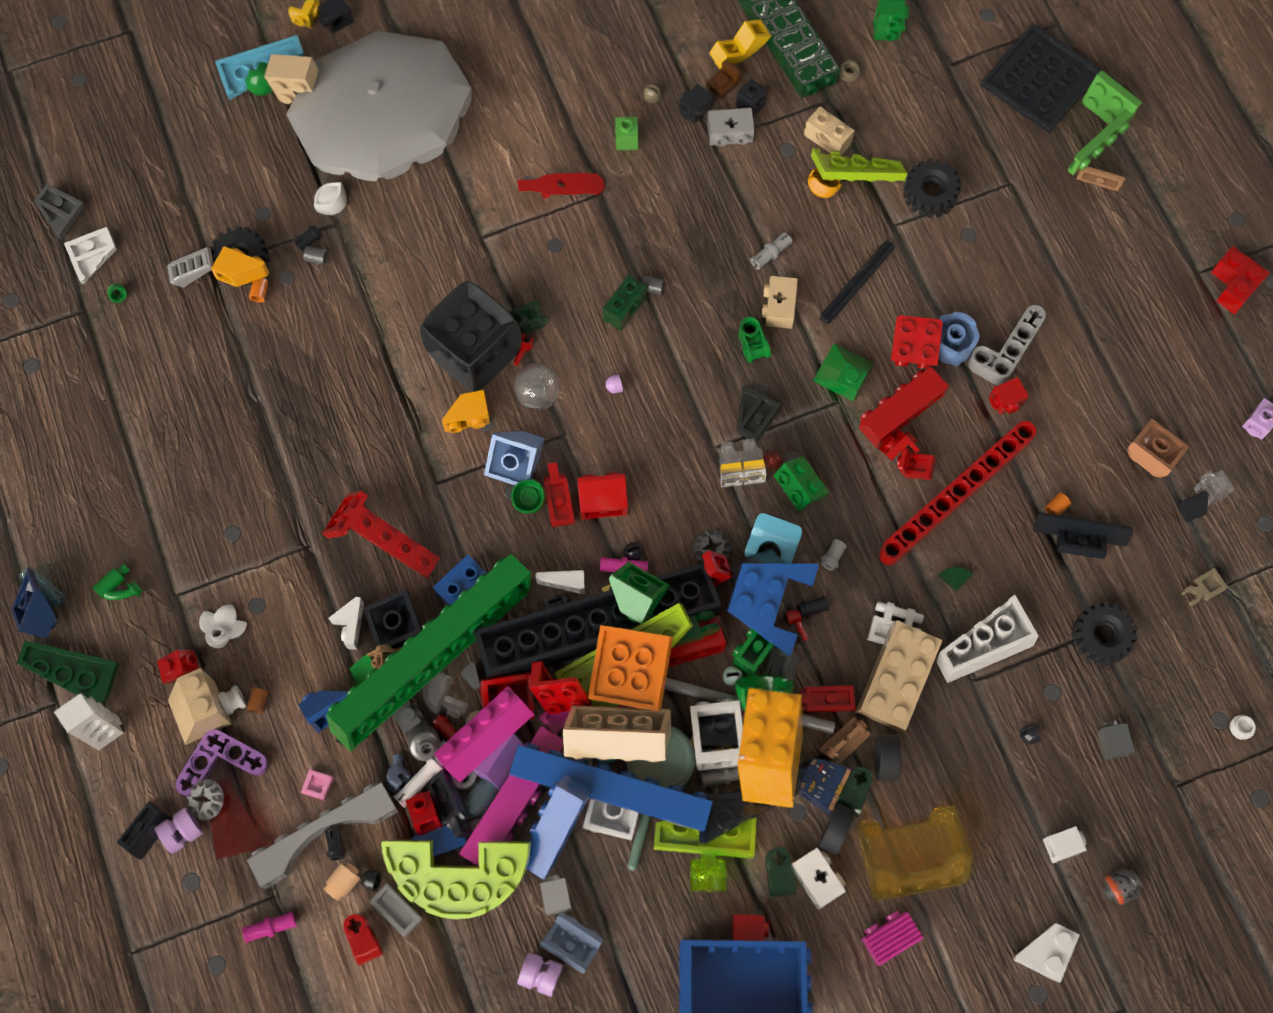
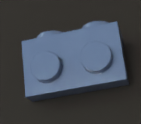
M560 912L540 946L584 974L598 952L603 939L594 930L587 929L579 924L574 917Z

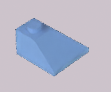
M524 431L493 433L484 475L512 485H516L525 479H532L540 459L544 438Z

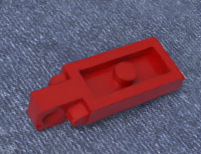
M557 462L549 463V476L544 477V488L551 526L555 528L575 524L567 477H565V474L559 475Z
M853 685L805 687L804 689H799V694H797L801 695L802 712H850L856 710Z

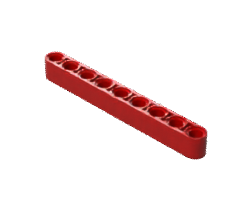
M1022 421L1011 429L889 537L880 550V560L889 566L898 563L1029 446L1036 435L1034 424L1029 421ZM1019 432L1026 433L1028 438L1022 437ZM1003 446H1008L1012 452H1006ZM986 460L993 461L996 467L989 466ZM970 475H976L980 481H973ZM958 489L962 491L963 496H957L953 490ZM936 504H943L947 510H939ZM920 519H927L930 525L925 526L921 524ZM904 533L911 534V535L913 536V539H914V540H913V541H908V540H906V539L903 537V534H904ZM886 549H894L897 552V555H889L886 552Z

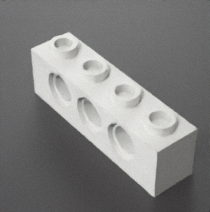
M81 693L54 711L68 733L97 750H101L124 733L120 728V725L123 723L115 712L112 713L107 707L104 708L100 702L97 703L92 697L87 698Z

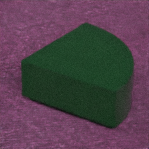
M951 567L942 571L938 576L956 592L973 573L961 567Z

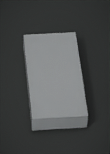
M388 883L369 901L404 938L423 920Z

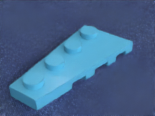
M297 35L215 61L229 101L248 90L245 82L248 71L250 69L256 70L260 62L269 63L271 54L305 57Z

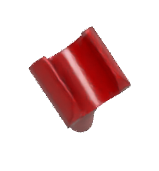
M525 334L521 335L522 345L513 365L518 366L525 352L533 348V337L530 342L525 343Z
M798 610L787 611L785 613L787 623H795L803 641L808 640L809 638L801 623L800 612Z

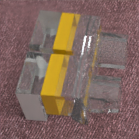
M755 439L742 441L743 451L736 452L733 442L721 443L718 461L721 488L742 485L743 480L744 485L765 482L767 474L762 450L758 449Z

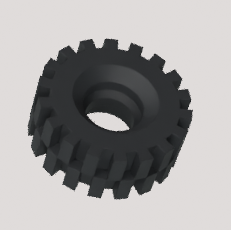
M927 159L926 163L922 160L918 163V166L914 165L911 171H909L903 189V196L907 198L905 202L907 206L912 204L911 210L913 212L918 210V215L922 217L926 213L928 214L927 218H932L933 214H936L938 218L942 216L943 212L946 215L950 212V209L954 208L962 183H959L960 175L955 176L957 170L954 167L950 169L948 162L943 165L940 159H937L936 163L932 162V159ZM927 184H933L940 189V193L937 195L928 194L923 187Z
M235 226L236 230L232 231L231 227L227 228L228 233L223 234V232H220L218 234L219 240L214 238L212 243L215 247L210 246L213 264L225 246L230 249L247 250V256L261 258L264 260L267 269L269 268L270 256L262 236H259L255 230L251 232L249 227H245L242 230L240 226Z
M1098 602L1091 607H1087L1076 618L1077 620L1072 626L1074 630L1071 632V638H1075L1073 646L1080 648L1077 653L1080 656L1084 653L1087 656L1085 658L1087 662L1094 660V665L1100 666L1104 663L1105 666H1109L1112 663L1119 662L1135 647L1134 642L1138 638V635H1134V633L1138 629L1137 625L1132 626L1131 624L1134 618L1132 616L1127 618L1125 615L1128 612L1125 608L1120 611L1118 610V604L1114 603L1112 606H1109V602H1103L1101 605ZM1098 626H1105L1112 632L1113 637L1109 643H1102L1095 637V629Z

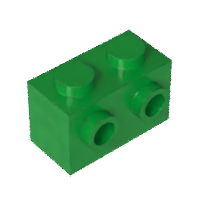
M878 0L873 20L874 40L893 41L900 39L901 32L905 31V19L909 17V5H905V0Z
M750 628L746 634L748 639L744 645L740 643L732 654L734 656L733 665L747 675H755L775 645Z

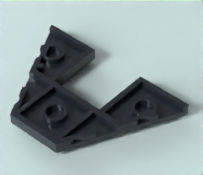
M697 699V703L703 702L701 699ZM727 713L698 717L702 749L739 748L735 716ZM797 775L795 796L799 794V778H798V775ZM742 793L706 794L709 795L708 800L713 801L705 832L699 831V844L703 846L776 807V805L743 801Z

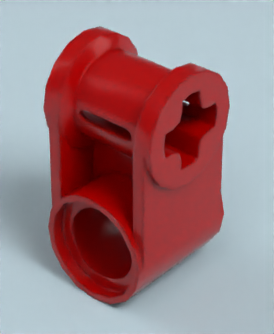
M349 915L343 923V930L350 944L353 957L360 967L382 956L383 951L371 929L369 921L362 915ZM354 920L362 923L359 927L360 932L351 931V927L354 926Z

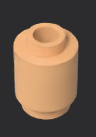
M350 862L346 865L340 863L326 881L327 885L324 887V890L334 899L340 901L342 897L345 898L361 879L357 875L360 871Z

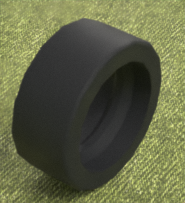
M877 734L874 747L876 780L898 781L901 767L900 739L898 735Z
M839 803L836 804L819 842L820 848L835 855L839 853L853 822L854 810Z

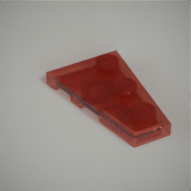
M227 779L217 782L224 795L223 806L220 812L210 819L217 859L220 860L254 851L261 847H268L231 781ZM206 798V802H211V799Z

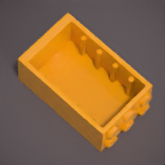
M749 688L737 763L743 801L793 808L803 739L801 695Z

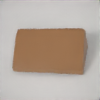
M1087 166L1083 171L1081 169L1078 170L1076 179L1119 191L1125 177Z

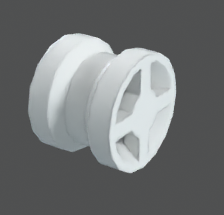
M237 685L231 687V690L218 694L219 700L228 716L233 714L234 710L238 708L243 709L247 707Z

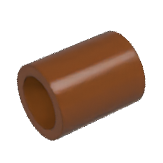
M252 688L246 710L254 713H264L269 691Z

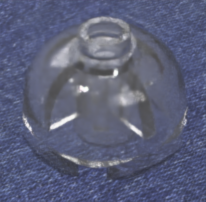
M532 363L524 366L517 373L514 381L516 398L520 404L528 409L530 407L536 408V410H543L550 407L557 400L559 393V380L555 372L549 366L541 363Z

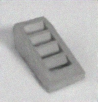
M206 247L168 264L170 282L173 285L184 288L209 272L213 266L211 249Z

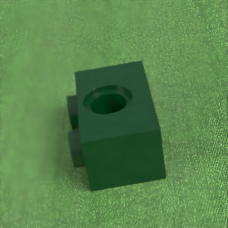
M628 275L603 307V320L622 331L647 299V286Z

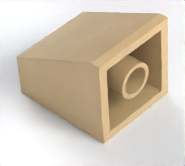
M201 668L177 678L168 699L186 745L203 738L205 733L210 730H220L232 725L219 700V690L215 681Z

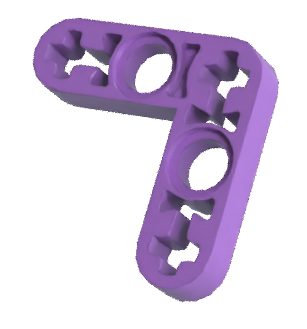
M216 729L210 730L205 733L177 778L176 789L186 797L190 795V788L184 791L186 788L183 785L184 781L189 782L192 779L191 783L195 786L198 781L206 780L219 758L254 776L265 774L269 767V761L262 753ZM218 736V740L226 745L223 749L215 744L212 746L210 739ZM235 746L241 747L242 755L238 759H231L229 756L230 750ZM247 756L255 761H258L259 758H261L260 763L262 764V767H256L253 770L254 766L251 763L245 761L247 759ZM199 757H207L208 765L202 770L197 769L195 766L196 760ZM190 770H193L195 773L201 775L200 778L196 776L193 777V775L189 773Z

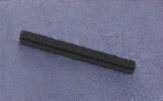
M889 240L883 242L820 314L821 321L825 324L831 323L893 252L895 248L893 243Z

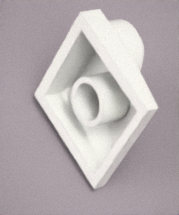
M590 799L583 828L595 833L632 840L638 812Z

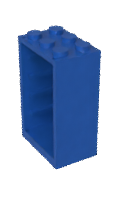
M681 940L679 943V1013H812V1002H807V992L812 990L811 975H807V966L811 964V949L806 948V942Z

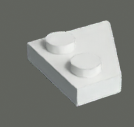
M107 227L64 243L79 281L82 284L86 283L117 250Z
M1055 923L1021 952L1017 953L1013 960L1056 982H1061L1079 934Z

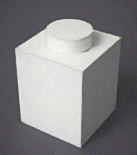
M1077 827L1043 839L1052 863L1087 851L1085 848L1086 839L1083 833L1078 831Z

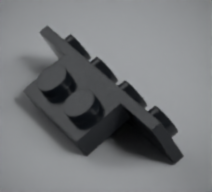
M1039 512L1033 526V532L1056 535L1057 552L1105 559L1107 555L1106 543L1127 546L1133 532V527Z

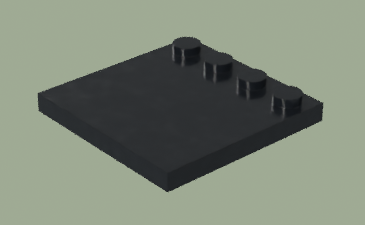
M1032 23L981 81L980 86L1050 134L1087 91L1096 75L1102 69Z

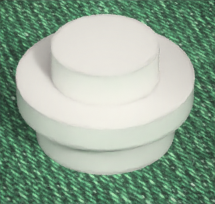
M1238 715L1230 722V730L1238 739H1249L1255 733V723L1246 715Z

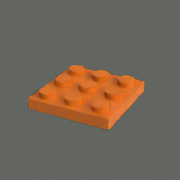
M600 625L588 699L660 712L673 637Z

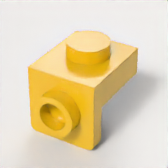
M306 0L302 9L290 7L288 11L291 21L298 26L312 28L316 17L320 16L318 6H320L319 0Z

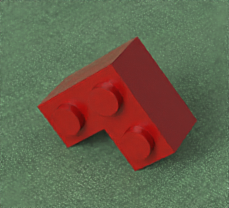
M1232 246L1211 272L1228 285L1217 302L1235 315L1270 272Z

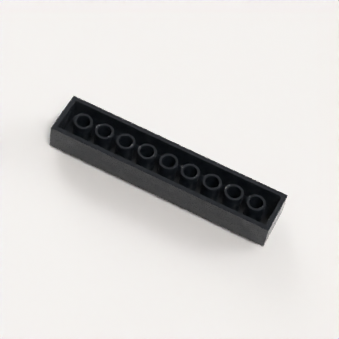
M705 563L657 576L656 578L670 586L651 616L644 622L678 603L683 605L688 616L697 615L707 610H713L714 617L719 616L721 602L711 576L704 569ZM609 590L474 630V635L486 677L494 678L531 672L532 663L542 661L545 667L585 656L597 648L600 625L632 630L641 624L629 620L625 614L620 612L614 592Z

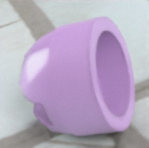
M619 374L610 376L606 381V388L611 393L623 392Z

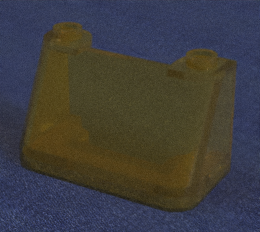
M954 805L935 808L929 816V821L885 830H882L880 823L873 820H866L857 824L856 831L872 897L875 900H886L958 886L967 882L970 878L973 855Z

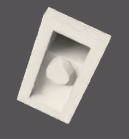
M355 597L329 617L332 624L347 625L343 627L341 640L344 641L347 649H358L364 602L361 597Z

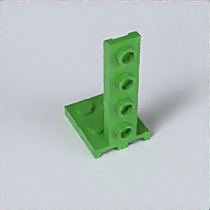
M1103 71L1096 75L1081 103L1109 125L1075 155L1074 162L1068 168L1072 175L1079 169L1083 171L1090 164L1092 157L1095 159L1099 157L1105 149L1104 146H1111L1119 133L1122 135L1131 125L1129 122L1134 118L1135 112L1143 103Z

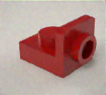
M710 550L702 554L705 563L704 569L711 576L714 586L733 577L725 555Z

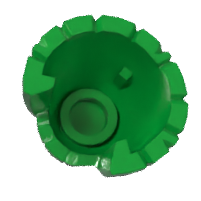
M749 675L747 678L741 677L736 680L735 689L740 705L745 713L749 688L792 694L794 683L790 679L787 680V678L781 676Z

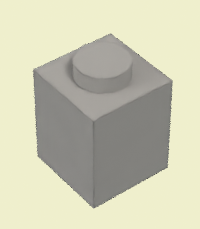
M560 875L546 877L545 882L540 883L546 915L572 911L566 879H560Z

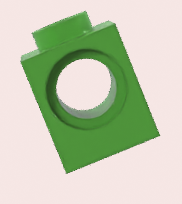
M637 117L615 118L616 150H638Z

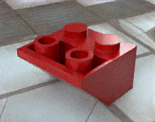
M609 472L604 476L586 474L582 478H577L581 520L628 516L625 474Z

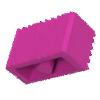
M897 910L886 917L888 923L879 928L876 923L864 931L866 936L861 940L877 966L924 939L907 911L900 914Z

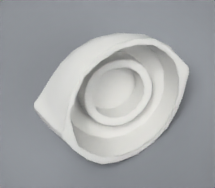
M341 182L324 184L319 187L314 196L315 210L325 215L337 214L347 204L346 193Z

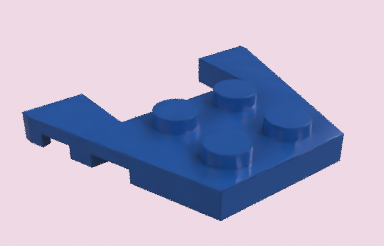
M742 564L727 611L779 648L784 654L791 656L798 634L774 627V622L787 580L790 579L813 586L819 565Z

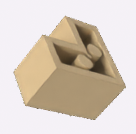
M271 54L264 77L280 102L290 104L294 101L298 92H313L319 69L312 57Z

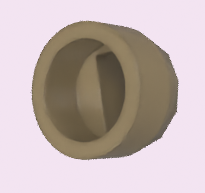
M648 84L644 89V99L648 103L658 102L661 98L659 86Z

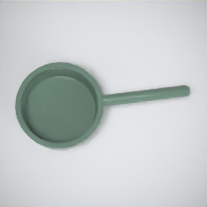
M672 726L671 739L665 761H623L624 771L636 774L635 779L645 782V778L648 777L660 781L659 786L669 789L670 784L685 788L684 791L693 781L697 768L696 755L691 742L684 733ZM641 814L628 861V869L631 871L636 870L638 867L651 816Z

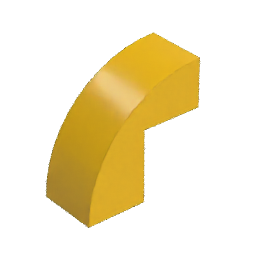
M761 20L745 21L734 39L717 41L710 51V55L719 69H721L724 60H727L729 63L738 64L758 51L771 35Z

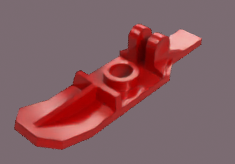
M593 173L544 174L538 179L517 180L518 191L541 192V197L544 199L552 195L572 194L573 196L576 194L599 195L605 189L604 180L598 174ZM559 183H562V184H564L565 186H564V187H560V186H558V184H559Z

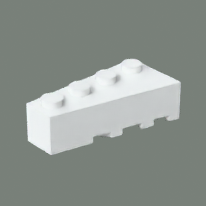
M1014 595L1004 605L995 609L987 618L974 625L970 631L939 653L936 663L947 683L1033 647L1038 634L1017 597Z

